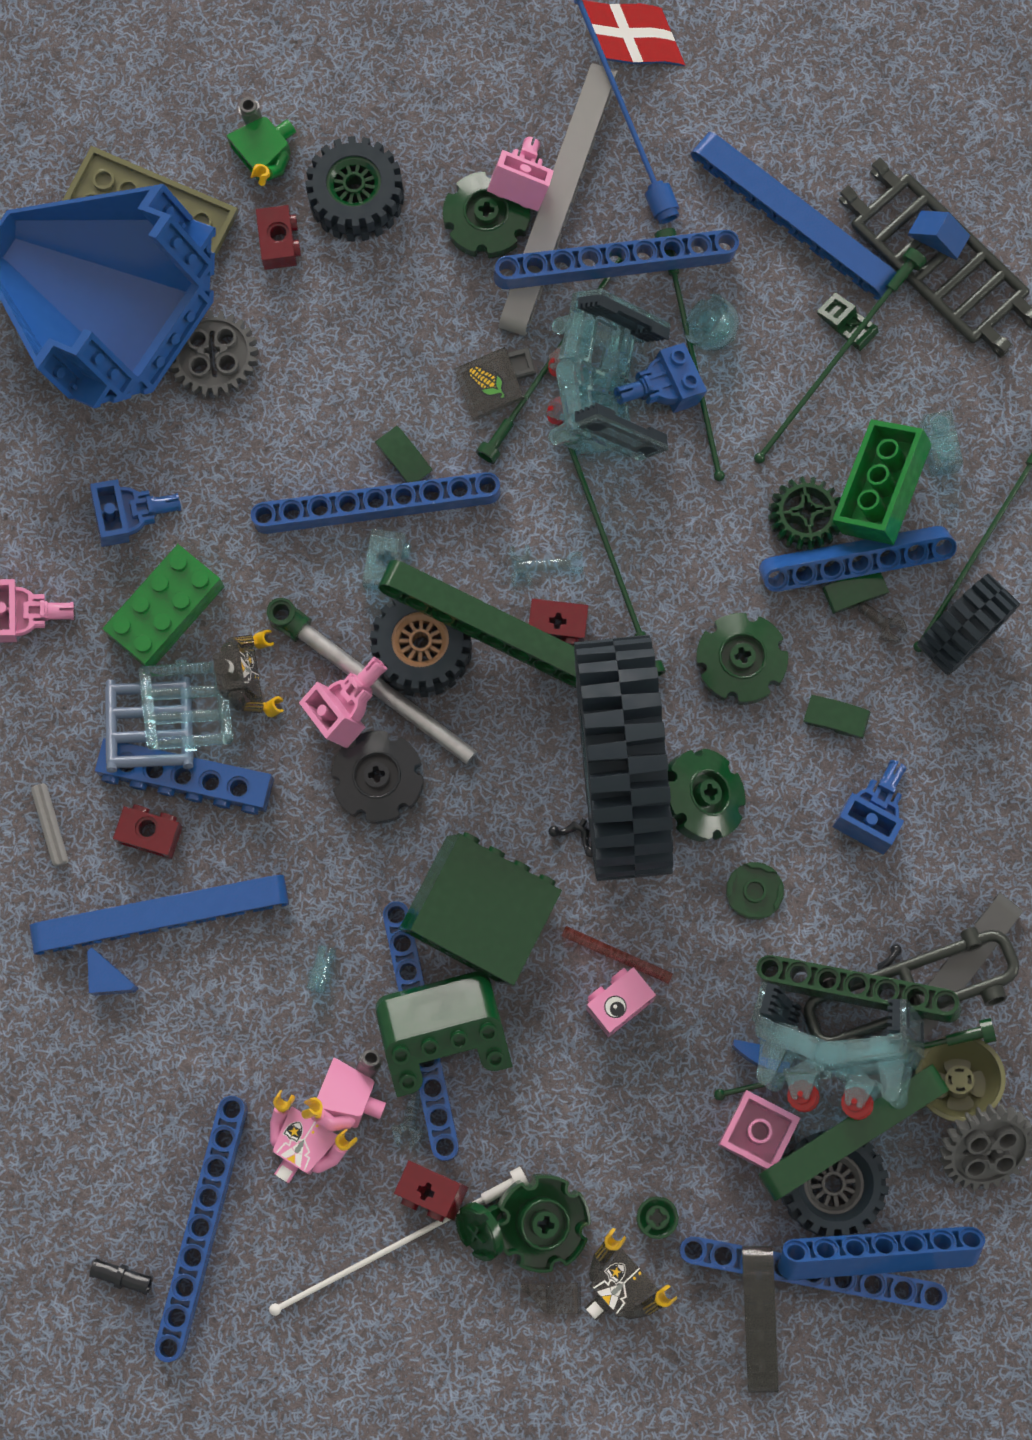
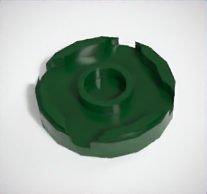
M749 862L739 866L731 873L726 884V898L729 906L737 915L748 920H761L770 917L778 910L784 898V885L780 876L772 867L760 862Z

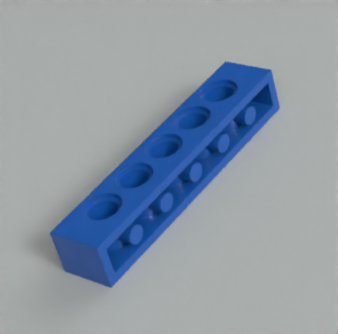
M103 738L95 772L102 777L101 781L109 784L118 785L119 781L129 782V787L146 791L147 787L158 789V794L174 797L175 793L186 795V800L202 803L203 799L214 801V806L224 809H230V805L242 807V812L252 815H258V811L266 812L274 782L273 776L268 773L194 758L192 769H184L183 765L162 766L163 773L158 778H150V771L155 766L134 767L130 772H123L122 768H117L116 772L110 773L106 770V738ZM117 743L118 756L176 754L129 743ZM181 773H191V779L188 783L178 784L177 779ZM209 779H219V785L216 789H205V784ZM238 784L247 785V791L243 796L237 797L233 795L235 786Z

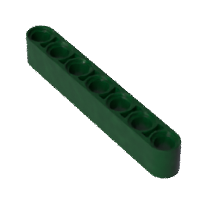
M775 955L762 957L756 966V971L765 986H767V983L778 985L788 992L889 1012L888 1006L890 1005L888 1000L881 999L880 994L886 989H892L895 991V994L891 999H900L915 1017L951 1023L956 1021L961 1014V1005L957 994L945 988ZM769 967H778V972L775 976H765V972ZM797 973H807V977L803 982L796 983L793 981ZM827 978L836 979L835 985L831 988L822 987V983ZM857 983H862L866 986L865 990L860 994L851 993V988ZM914 995L925 997L921 1005L913 1006L909 1003ZM944 1001H952L955 1004L954 1008L948 1012L941 1011L939 1006Z
M931 1064L874 1100L873 1111L867 1118L862 1120H855L851 1117L846 1118L764 1170L758 1176L772 1199L776 1201L950 1089L935 1066Z

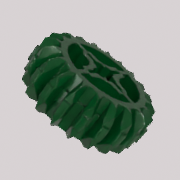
M802 476L799 478L798 485L793 479L789 480L788 487L781 485L779 493H774L772 496V500L775 503H770L768 510L772 512L768 515V521L774 522L771 525V531H780L777 535L778 541L783 540L785 537L788 538L785 545L787 548L791 547L793 542L797 543L796 551L798 552L801 551L803 544L806 545L807 550H813V543H815L817 548L824 547V541L831 544L834 539L832 535H839L840 530L833 522V517L841 497L832 498L835 489L825 490V481H822L820 486L816 485L815 477L811 478L810 483H806L805 478ZM799 496L798 506L791 507L789 511H783L784 505L790 499ZM810 496L819 499L824 505L813 503ZM804 504L805 510L809 511L808 514L811 512L809 522H807V518L803 517L804 514L801 516ZM823 517H829L827 525L813 533V523L822 520ZM787 521L798 524L802 532L793 529Z

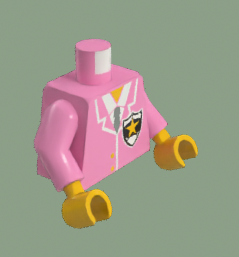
M280 1090L273 1100L274 1110L270 1121V1143L274 1147L272 1152L282 1157L283 1160L274 1174L290 1183L298 1168L310 1175L312 1172L321 1173L336 1166L348 1149L357 1142V1137L349 1142L345 1139V1133L348 1129H344L337 1135L334 1132L328 1131L311 1118L304 1119L301 1115L302 1112L294 1107L290 1108L295 1100V1096L291 1095L288 1102L281 1098L282 1090Z

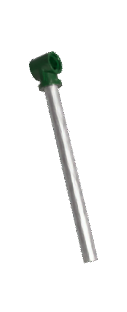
M276 598L269 603L267 616L274 629L281 631L294 642L301 639L347 675L350 673L358 675L365 668V666L311 627L312 619L298 610L290 600ZM279 610L289 611L288 617L284 620L276 619L275 614ZM378 678L371 686L372 694L466 765L476 755L477 751L382 679Z

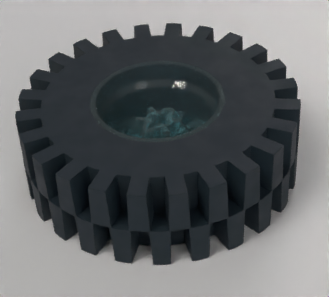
M650 635L574 642L583 770L596 880L608 881L673 874V824L667 772L669 769L665 750V728L662 721L661 693L659 692L658 671L652 639Z

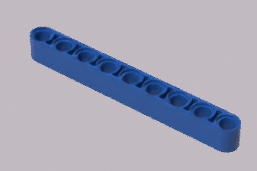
M708 132L691 151V157L695 162H701L704 165V169L716 178H722L725 181L724 184L737 194H743L746 197L745 200L759 211L760 209L764 210L768 218L780 227L782 225L789 230L788 233L801 243H807L810 246L809 249L823 260L826 258L832 262L830 265L844 276L846 274L853 279V283L866 293L869 291L875 295L874 299L879 300L888 289L886 287L896 274L894 269L717 134Z
M718 230L507 255L499 258L495 264L494 282L499 288L508 290L725 264L734 258L739 246V238L731 230ZM726 243L731 247V249L724 250L719 246V244ZM698 246L703 249L704 253H696L692 250V247ZM665 250H673L677 256L670 257L665 253ZM645 253L650 259L642 260L637 254ZM618 256L623 262L614 263L610 260V257ZM590 259L596 265L592 267L586 266L582 261ZM559 262L564 263L568 268L560 270L555 264ZM537 266L541 271L532 273L528 270V267ZM509 269L513 272V275L504 276L500 271Z
M484 472L258 503L252 508L251 519L258 532L270 534L487 505L498 500L500 496V481L495 474ZM486 484H491L495 487L494 491L490 493H484L480 489ZM457 488H464L467 491L462 497L453 495V491ZM428 492H437L439 497L436 500L430 501L425 498V495ZM403 495L412 498L407 504L397 502L398 498ZM374 499L383 501L382 506L378 508H372L369 504ZM346 503L356 505L350 512L341 510L342 506ZM323 506L328 509L324 515L317 516L314 514L317 507ZM297 510L300 512L299 516L295 519L286 518L289 511ZM263 514H270L272 516L270 521L266 523H260L258 519Z
M273 875L36 922L29 926L34 955L45 954L44 951L53 950V952L72 949L73 945L82 944V946L102 943L103 939L108 938L111 941L128 938L130 934L138 932L139 935L158 932L159 928L163 927L173 929L188 926L187 923L196 921V924L216 920V917L219 916L228 918L245 914L244 911L253 910V912L273 909L274 905L282 904V907L289 905L284 875Z
M393 901L384 908L383 919L398 991H403L425 985L416 939L399 930L402 921L393 923L389 920L390 913L393 910H403L406 916L408 908L404 903ZM402 937H406L411 941L410 948L404 952L395 949L396 941ZM404 967H415L417 969L416 977L412 980H404L401 977ZM441 1058L435 1059L434 1064L430 1067L425 1068L420 1065L423 1083L419 1092L433 1155L439 1160L450 1161L458 1155L459 1142ZM430 1081H437L441 1084V1091L435 1097H430L425 1092V1087ZM437 1110H443L447 1113V1121L442 1126H435L431 1121L432 1114ZM443 1139L451 1140L454 1145L453 1152L448 1156L440 1155L437 1150L438 1143Z
M236 1096L224 1097L217 1108L155 1342V1354L163 1362H172L180 1359L187 1346L248 1114L247 1104ZM231 1102H238L240 1105L239 1115L229 1118L226 1114L227 1105ZM224 1131H230L233 1137L232 1143L228 1147H221L218 1142L219 1135ZM216 1160H221L225 1165L224 1173L219 1177L213 1176L210 1170L212 1163ZM212 1189L216 1192L217 1200L213 1206L208 1207L203 1202V1195L207 1190ZM200 1219H205L209 1224V1231L201 1237L196 1233L195 1225ZM194 1248L201 1253V1261L196 1266L190 1265L187 1260L188 1252ZM185 1278L193 1283V1291L189 1296L182 1295L179 1290L180 1282ZM175 1309H181L185 1314V1321L181 1326L175 1325L171 1320V1315ZM167 1339H172L177 1344V1352L174 1356L166 1355L163 1350V1345Z
M687 1237L679 1246L680 1257L685 1262L693 1265L928 1310L943 1308L948 1299L946 1289L941 1284L889 1273L849 1276V1283L845 1287L840 1288L835 1284L834 1277L818 1278L816 1281L810 1282L807 1279L791 1280L779 1276L774 1270L775 1262L780 1259L781 1253L701 1237ZM691 1241L697 1242L701 1247L700 1256L696 1259H690L685 1254V1246ZM720 1247L727 1248L731 1255L729 1262L725 1265L718 1264L714 1258L715 1251ZM749 1253H755L760 1258V1265L754 1271L748 1270L744 1264V1259ZM869 1276H875L879 1281V1288L874 1293H868L864 1287V1282ZM901 1281L905 1282L909 1288L908 1295L903 1299H899L894 1292L895 1285ZM930 1287L935 1288L939 1294L938 1301L933 1305L928 1304L924 1296L925 1291Z

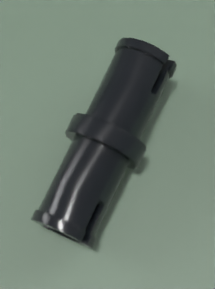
M98 1258L94 1260L90 1269V1277L113 1283L114 1287L118 1289L125 1287L144 1295L149 1293L153 1282V1276L129 1270V1266L124 1264L117 1266L101 1261Z

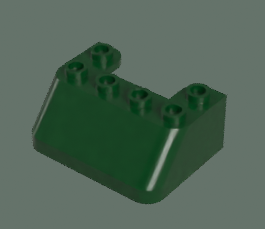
M471 972L381 997L376 1003V1017L397 1097L415 1093L422 1086L423 1077L419 1063L477 1048L482 1066L490 1071H499L513 1067L491 981L482 972Z

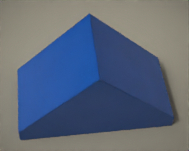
M921 211L908 233V236L955 260L958 259L970 238V234L950 212Z
M91 947L87 951L90 994L98 996L135 993L139 989L95 949Z

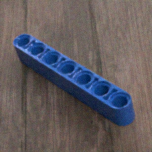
M933 526L898 533L894 545L864 539L769 557L761 562L759 574L768 590L779 592L947 560L955 554L957 544L945 527ZM945 540L942 545L936 546L939 541ZM918 545L915 550L908 551L910 547ZM890 550L889 554H887L884 557H880V555L884 551ZM863 555L859 561L852 562L855 557ZM829 561H835L833 565L824 567ZM807 566L804 571L797 572L800 567ZM779 571L777 576L769 578L772 572Z
M954 1227L791 1239L785 1242L778 1262V1270L787 1279L799 1280L971 1267L979 1260L985 1244V1236L975 1227Z

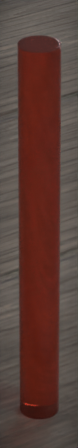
M568 926L563 931L562 937L631 968L634 967L636 970L667 984L671 980L673 973Z

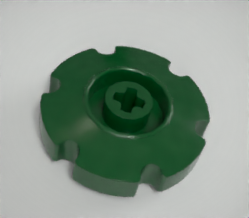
M484 171L465 176L456 183L457 193L447 194L443 205V222L445 229L453 230L450 232V241L460 251L476 257L479 252H485L488 258H496L513 251L517 247L516 237L526 236L530 226L531 215L530 208H525L518 203L500 198L488 192L487 189L491 178H488ZM485 212H490L488 217H484Z
M733 613L717 619L714 622L716 631L714 633L705 631L697 647L696 666H701L706 670L700 678L703 685L711 694L722 701H725L728 696H734L737 699L738 705L753 704L766 699L770 695L768 686L772 684L779 686L788 666V652L782 651L778 647L783 641L782 634L772 623L762 617H758L754 622L749 621L746 613ZM739 653L743 657H748L746 663L742 664L741 660H736Z
M701 749L694 753L692 750L676 756L668 764L669 770L667 772L671 794L670 808L672 817L677 821L676 829L687 838L698 842H704L712 838L717 840L731 834L742 820L739 807L745 806L746 803L745 790L739 774L731 773L729 770L730 762L715 751Z
M544 1173L533 1174L532 1181L528 1185L518 1180L504 1192L497 1205V1208L503 1212L502 1218L496 1220L503 1235V1253L508 1257L517 1254L516 1264L528 1271L538 1273L552 1272L553 1265L557 1261H560L565 1266L569 1265L580 1255L588 1240L582 1234V1229L591 1224L587 1202L581 1192L577 1190L568 1192L569 1182L558 1176ZM545 1218L547 1225H542L541 1228L537 1226L538 1221H543Z

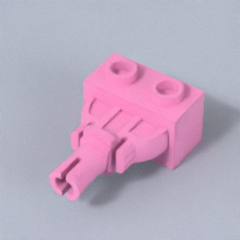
M527 137L523 141L519 156H517L518 149L513 150L512 153L502 150L487 191L500 198L518 203L525 208L539 211L554 170L542 166L543 161L540 158L537 164L535 163L540 142L535 139L532 146L533 137Z
M0 579V643L17 642V636L26 635L35 628H45V621L74 620V602L48 603L45 601L44 594H33L25 588L16 587L15 579Z
M373 657L358 675L350 673L345 680L336 681L329 687L316 682L299 702L327 740L348 748L366 728L361 719L365 714L367 702L373 696L371 686L387 670V667L384 666L385 664L378 658Z

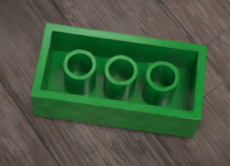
M870 420L833 517V522L843 535L890 545L895 544L932 445L924 429Z
M177 544L102 629L110 639L151 671L222 591L224 585L216 574Z

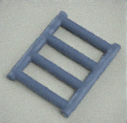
M182 677L180 681L116 684L115 680L106 681L105 731L107 772L114 773L117 771V768L183 765L184 769L193 768L192 688L189 677ZM180 692V705L117 708V695ZM181 716V729L117 732V719ZM182 741V754L117 755V743Z

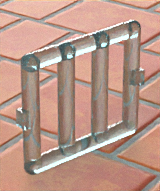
M175 660V664L151 665L139 668L146 746L148 749L185 748V751H197L199 746L227 745L233 742L234 737L225 668L222 662L187 663V660ZM214 673L215 685L152 689L151 677ZM217 697L218 709L168 713L154 712L153 701ZM220 721L221 733L157 738L156 725Z

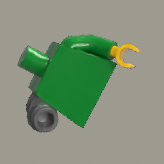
M246 97L242 99L238 108L245 126L226 136L230 148L251 172L250 177H255L258 184L264 186L266 181L284 175L290 160L289 155L291 154L286 140L294 135L296 130L288 119L275 127L267 117H262L258 102L253 98Z

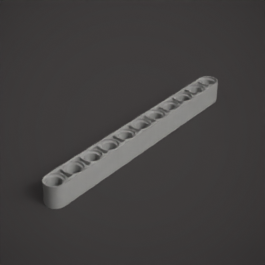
M592 63L589 68L556 160L549 188L537 213L524 253L557 250L562 236L560 234L562 226L565 227L571 211L569 210L570 203H574L579 189V178L582 179L588 163L586 162L588 154L591 155L596 141V130L599 131L604 118V108L608 107L613 93L608 76L601 65ZM611 69L613 77L617 82L618 70ZM537 266L528 267V270L532 273L541 271ZM544 285L510 289L500 317L499 329L526 336L527 324H531L536 307H534L536 299L539 300Z

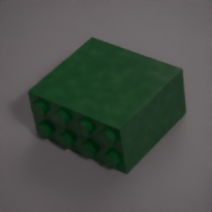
M464 832L463 835L457 833V835L447 836L399 930L469 968L486 974L490 979L500 984L514 986L562 890L555 887L556 881L543 874L537 876L530 873L531 868L528 865L517 860L511 862L504 859L506 854L492 846L488 849L479 845L480 840L469 833Z

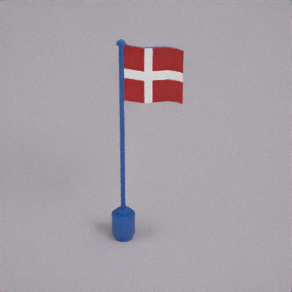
M574 0V4L579 6L652 183L648 186V191L644 195L653 217L658 219L659 224L671 222L679 217L678 210L680 207L670 183L656 181L607 62L608 60L628 64L665 63L686 66L663 10L654 5L641 3L606 4L587 0Z

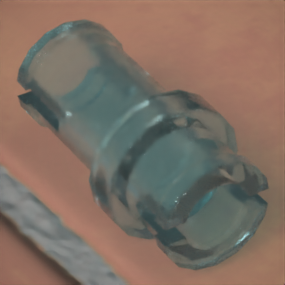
M322 945L318 946L313 968L309 970L307 975L310 979L306 986L307 989L313 991L317 983L316 992L325 993L326 983H329L331 980L329 973L334 955L336 954L335 949L329 948L324 959L327 946Z

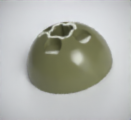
M981 1039L952 1046L944 1044L927 1048L919 1057L915 1074L933 1064L950 1089L926 1105L932 1113L944 1120L955 1122L957 1119L963 1122L966 1120V1112L973 1116L976 1114V1107H979L984 1112L988 1104H991L994 1109L1003 1096L1006 1084L1003 1063L995 1050Z

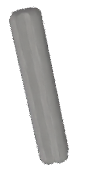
M44 783L31 787V792L52 864L55 867L65 865L69 860L48 787Z

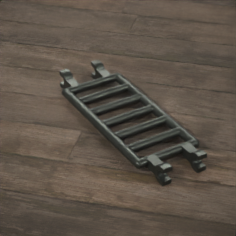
M880 157L872 164L873 169L870 173L888 189L872 204L867 206L848 185L840 192L841 197L839 201L857 216L851 222L852 228L898 272L904 264L902 256L908 248L911 247L917 250L923 243L912 239L895 254L884 242L926 205L932 211H949L911 174L906 173L899 179ZM908 187L919 198L875 235L865 223ZM953 216L970 234L966 244L976 255L935 292L923 280L949 257L941 252L935 254L919 271L915 273L912 271L905 280L968 342L975 343L982 338L991 347L992 351L1002 358L1009 352L1008 349L1012 346V343L1005 337L1000 336L993 327L1013 309L1032 330V307L1024 300L1029 295V288ZM985 261L996 273L953 311L942 299ZM1005 281L1016 292L973 330L962 318L999 284Z

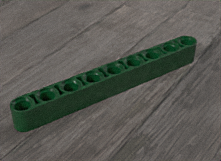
M398 560L389 561L378 586V589L383 594L576 688L574 646Z

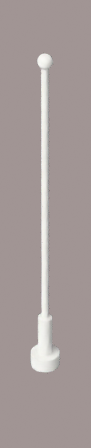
M518 1167L510 1171L512 1178L481 1193L482 1197L473 1202L478 1204L485 1202L487 1205L500 1198L518 1180L528 1185L529 1182L522 1168ZM445 1217L443 1223L437 1220L280 1304H272L269 1308L270 1314L273 1316L279 1315L281 1310L451 1219Z

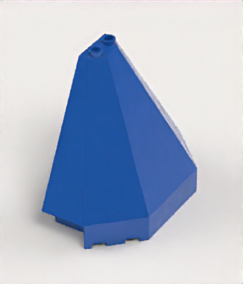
M164 184L7 210L0 219V300L36 368L68 399H74L92 408L101 407V404L106 402L116 403L131 399V396L141 393L145 395L152 393L214 302V291L210 290V276L214 275L215 253L211 251V239L216 235V228L194 220L193 216Z

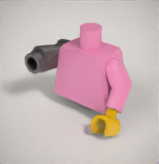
M367 1050L362 1053L356 1069L333 1058L318 1097L304 1101V1104L308 1105L310 1109L303 1110L301 1113L304 1119L312 1118L330 1132L350 1129L351 1127L357 1128L363 1113L380 1119L386 1102L370 1097L375 1084V1075L382 1064L378 1052Z

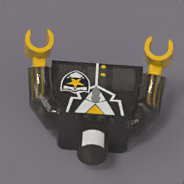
M267 629L255 633L254 636L250 634L228 638L222 645L221 652L213 654L214 671L219 694L228 700L233 708L239 712L262 713L264 711L270 718L283 712V709H278L275 704L283 702L281 697L275 696L269 701L263 702L255 649H253L254 646L258 649H263L274 645V642L268 643L265 640V635L272 633V631Z
M612 1228L606 1235L604 1242L593 1254L588 1276L591 1280L589 1286L597 1293V1296L584 1308L596 1321L609 1309L618 1318L623 1316L631 1320L650 1316L659 1309L674 1303L677 1300V1296L673 1299H668L665 1296V1291L671 1286L665 1285L659 1290L621 1248L626 1237L624 1236L621 1241H616L612 1236L616 1229Z

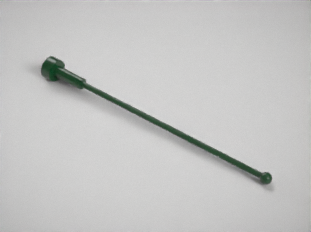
M665 228L654 234L655 238L677 235L674 228ZM665 250L668 256H676L675 251ZM679 269L668 270V274L672 276L688 351L698 370L677 276ZM703 397L700 405L715 467L714 479L722 481L725 478V474L720 469L705 397Z
M908 248L902 256L905 263L887 284L886 287L888 289L764 449L760 453L755 454L754 461L761 464L765 461L767 452L890 294L898 290L913 269L919 271L927 260L922 253L914 248Z
M618 257L615 263H621L622 259ZM611 277L604 278L595 292H602ZM581 311L553 354L564 348L587 314L586 312ZM549 360L510 417L503 420L488 443L482 442L476 450L479 457L490 464H494L501 454L497 449L514 426V419L548 371Z
M563 431L561 439L566 442L637 633L634 636L646 635L645 631H642L571 442L572 434L570 431ZM655 660L658 676H661L666 670L662 660Z
M1032 453L1025 462L1026 468L924 634L943 614L1031 471ZM916 641L913 645L914 650L916 652H922V650L917 646L918 641Z
M991 1018L979 1020L980 1027L946 1034L943 1039L918 1044V1050L944 1044L952 1046L982 1038L985 1044L996 1042ZM901 1048L725 1091L717 1089L714 1092V1097L716 1100L721 1101L725 1096L742 1093L746 1090H755L918 1050Z

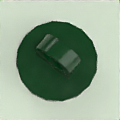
M471 1202L459 1209L460 1213L456 1215L457 1232L462 1243L466 1247L470 1245L474 1250L472 1255L475 1258L484 1262L492 1261L503 1252V1235L496 1221L498 1214L501 1213L503 1216V1212L497 1208L498 1204L486 1209L481 1204Z

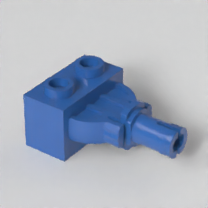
M685 343L660 350L646 370L636 373V382L614 388L615 398L621 397L617 399L620 405L641 398L646 400L647 404L658 402L670 405L673 413L698 405L707 392Z
M118 479L90 484V494L101 547L129 542L130 535L139 532L144 525L155 523L154 517L156 514L181 511L178 493L161 497H150L149 490L138 492L129 487H120Z
M896 760L889 761L888 767L874 792L873 788L877 781L872 779L866 789L861 790L857 794L852 793L832 826L882 855L892 846L904 820L899 818L898 807L902 795L897 793L891 802V798L897 789L896 787L907 769L901 763L895 774H893L898 764Z

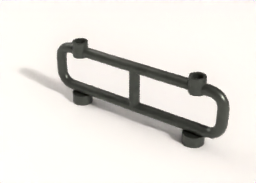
M971 927L960 933L962 939L868 974L888 978L899 975L903 981L914 982L911 970L963 951L976 950L988 942H996L1000 945L1007 962V970L998 976L954 991L960 1002L981 995L985 1006H993L1008 998L1003 986L1011 983L1016 978L1020 966L1008 936L996 930L979 933L976 927ZM833 978L824 981L822 983V987H833L836 983V979ZM857 983L851 988V992L866 986L862 983ZM914 995L909 1001L913 1006L922 1004L920 995ZM810 996L805 1003L804 1017L814 1041L828 1048L840 1046L844 1057H852L866 1050L862 1037L890 1027L887 1023V1020L890 1019L888 1016L841 1033L827 1036L821 1030L815 1010L819 1004L833 1002V1000ZM944 1001L940 1004L939 1009L954 1003L952 1001Z

